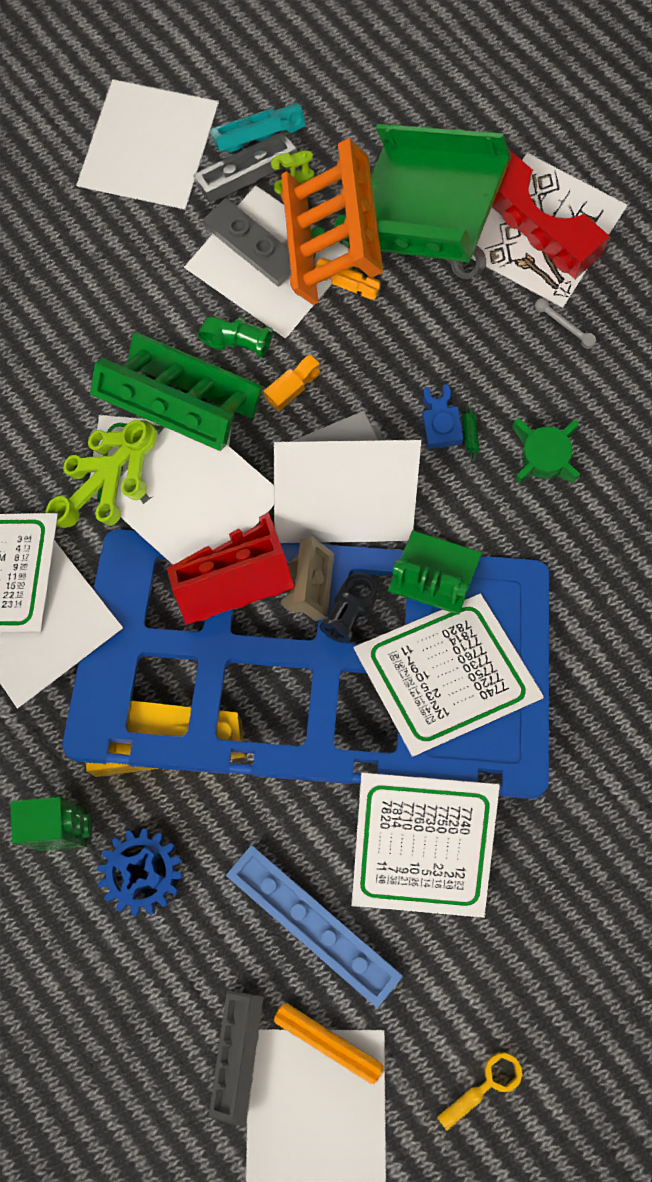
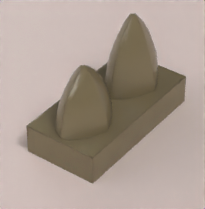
M313 536L300 540L299 554L287 563L292 580L295 581V588L286 594L281 604L288 611L295 613L303 612L314 621H318L328 616L334 553Z

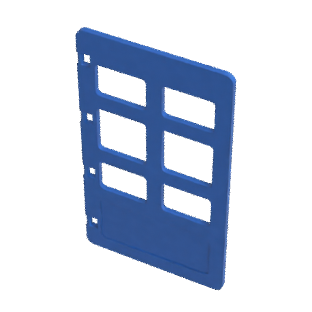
M116 529L105 536L94 591L123 629L78 663L62 742L65 755L70 760L99 764H129L135 767L208 773L251 774L257 777L343 784L361 783L362 773H353L354 762L378 764L377 774L478 782V772L501 774V785L499 786V795L501 797L536 799L546 792L549 784V570L544 563L537 560L481 556L465 598L466 600L481 593L544 698L412 757L399 731L397 749L393 753L340 750L334 746L340 676L344 672L367 673L353 648L359 644L340 643L329 638L320 630L319 626L322 620H318L317 636L311 641L234 635L231 633L234 609L206 619L203 629L198 632L147 628L145 623L156 563L166 558L135 530ZM280 543L287 563L299 554L300 543ZM323 544L334 553L328 616L325 619H328L335 606L334 598L348 576L354 573L394 576L392 574L396 560L400 561L404 550ZM406 598L405 625L442 609ZM142 657L189 659L198 662L189 726L184 736L142 734L127 731L138 662ZM230 663L304 668L312 671L307 734L303 745L290 746L220 740L216 737L227 665ZM110 742L132 744L130 754L109 753ZM232 752L254 754L253 764L230 763Z

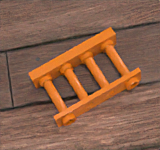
M350 138L338 143L340 160H338L337 165L301 184L287 171L281 174L283 188L281 197L285 208L291 268L290 285L296 295L301 296L312 305L319 303L317 283L353 266L360 268L371 278L383 273L369 157ZM342 179L343 189H341V194L309 210L308 196ZM344 208L346 209L347 218H345L343 224L312 239L310 225ZM349 237L350 248L348 253L315 268L313 254Z

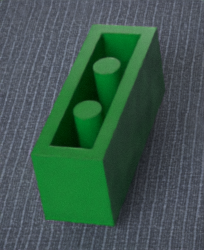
M62 797L11 801L12 844L38 851L87 847V838L92 837V819L90 814H86L85 808Z

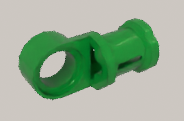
M206 317L197 336L204 344L214 349L223 350L227 346L235 349L239 346L254 351L257 357L263 358L269 350L273 328L267 326L263 329L246 323L245 318L242 317L237 318L234 324L215 317Z

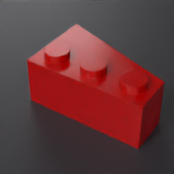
M269 512L259 517V525L244 533L240 529L233 531L229 534L231 540L214 550L210 546H206L167 568L172 591L186 625L209 619L211 616L231 609L242 608L249 603L270 596H277L284 591L295 588Z

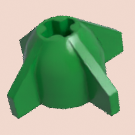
M517 418L512 428L524 445L521 456L524 468L516 475L515 480L521 484L532 476L542 479L559 477L574 483L579 478L580 473L569 464L572 455V445L569 438L577 430L579 422L574 419L563 431L548 426L533 431L522 420Z

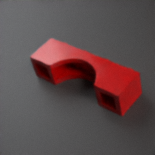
M509 150L511 159L492 208L503 216L504 221L509 227L518 229L526 236L533 248L543 251L553 260L555 266L561 272L568 273L576 280L604 253L610 235L585 214L572 218H557L542 212L534 204L529 194L533 169Z

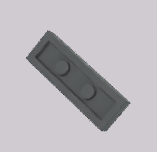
M282 131L193 174L200 191L208 202L212 203L277 171L271 167V159L286 152L292 155L298 151ZM279 163L280 168L278 170L284 169L285 167Z

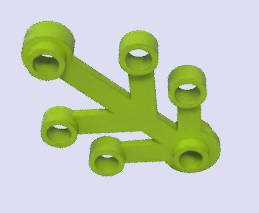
M133 420L124 427L122 432L105 433L102 430L94 431L88 439V446L93 451L104 455L112 447L120 448L112 456L81 458L77 455H71L65 460L63 470L74 479H81L86 473H95L69 499L57 496L48 503L46 513H58L56 526L60 528L74 526L79 519V509L102 486L101 501L96 508L95 516L97 520L108 526L116 524L121 517V510L115 505L122 466L129 460L127 478L121 484V492L134 501L141 499L147 490L146 483L141 480L145 454L156 443V427L146 420Z

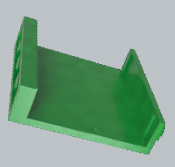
M377 124L376 130L384 147L371 175L380 250L382 252L470 263L511 159L504 134L492 131L477 132L462 129H438L429 126L412 127L399 124ZM338 215L334 228L344 223L345 218H347L346 215ZM349 237L342 240L346 247H350Z

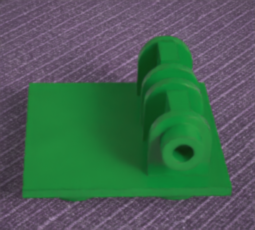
M412 530L400 561L396 560L392 571L394 576L388 592L459 615L482 552Z

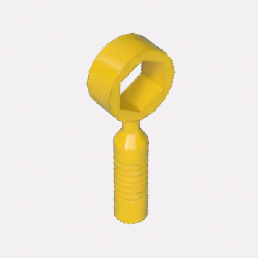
M497 1052L491 1055L484 1067L487 1080L479 1087L470 1088L456 1102L437 1116L443 1127L448 1131L457 1121L482 1102L484 1093L491 1087L501 1092H510L515 1089L522 1078V1067L516 1058L505 1052ZM501 1058L513 1062L515 1077L505 1086L493 1081L491 1066Z

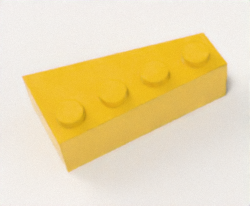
M132 701L127 731L142 734L184 736L188 731L191 707ZM219 712L216 733L218 739L244 742L242 720L237 712ZM110 742L109 753L130 754L132 744ZM232 752L231 759L246 757L245 753ZM86 763V771L95 777L160 769L117 763Z

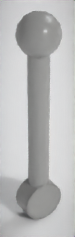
M540 298L536 301L535 308L537 311L546 312L581 339V345L584 348L590 349L594 346L596 337L593 334L583 333L553 310L546 299Z

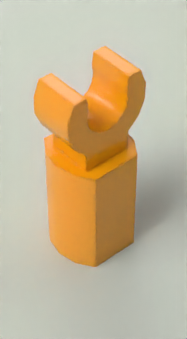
M311 354L306 356L293 371L288 369L263 391L265 399L275 410L280 412L305 390L306 383L313 381L321 373L318 369L320 363Z

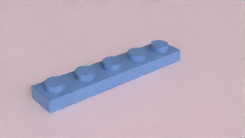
M252 845L227 873L226 876L377 1009L403 977Z

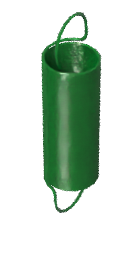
M466 407V414L462 415L465 450L474 453L475 459V451H479L476 414L474 412L467 413Z

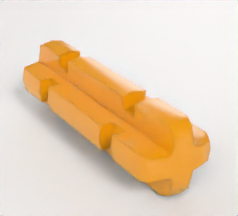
M320 258L315 268L330 262L331 260H328L326 258ZM350 268L328 278L332 280L331 284L353 293L360 291L362 292L361 296L371 300L376 298L381 286V282L378 279L369 276L366 279L363 277V273Z

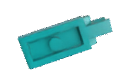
M296 103L275 111L271 108L212 128L210 133L213 143L219 151L233 152L241 149L244 146L243 143L252 140L261 142L282 130L293 133L306 126L302 108Z

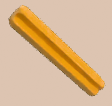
M283 1003L274 1017V1022L368 1083L374 1085L379 1080L384 1070L381 1062L288 1003Z

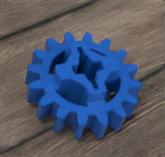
M142 829L140 838H137L134 832L129 830L126 831L127 841L123 843L121 840L114 838L112 842L116 849L113 852L103 850L101 853L108 859L107 865L97 866L98 871L106 873V878L98 882V887H109L110 891L104 899L106 902L118 899L117 911L123 912L130 905L132 916H139L142 907H145L148 915L155 914V903L158 902L161 906L167 907L169 902L166 895L168 893L178 895L179 890L173 886L174 880L184 879V874L176 872L175 866L181 864L183 860L181 857H171L170 854L176 848L173 843L162 846L164 835L158 833L154 836L153 840H150V832L147 829ZM145 846L138 855L132 857L123 855L134 847ZM159 855L162 856L165 862V877L160 875L157 865L160 858ZM146 863L144 870L149 873L147 879L139 878L135 882L137 875L133 872V868L136 865L142 867ZM116 868L121 870L124 882L121 888H119L116 881ZM152 887L158 890L148 898L136 899L144 889Z

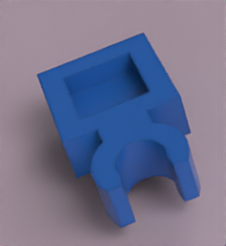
M447 384L443 385V397L440 399H435L431 396L429 387L424 388L423 401L425 406L431 409L422 411L427 449L463 444L458 406L447 408L451 396V390Z

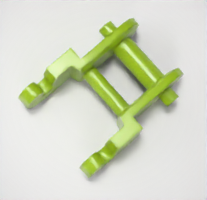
M300 151L292 155L286 152L271 159V167L278 170L280 168L279 163L285 168L290 167V175L300 183L314 178L315 175L314 171L309 169V162L313 159L310 151ZM302 165V169L296 171L295 167ZM282 179L274 184V190L278 194H281L283 190Z

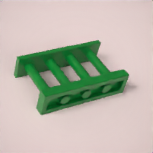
M135 332L132 334L128 361L121 366L105 358L95 362L90 395L221 452L227 445L234 417L233 413L238 412L251 419L255 416L262 385ZM140 370L156 378L153 380L137 372ZM173 384L177 387L187 390L188 392H181L177 389L170 387L169 385ZM205 398L221 406L218 408L214 405L202 401L201 399Z

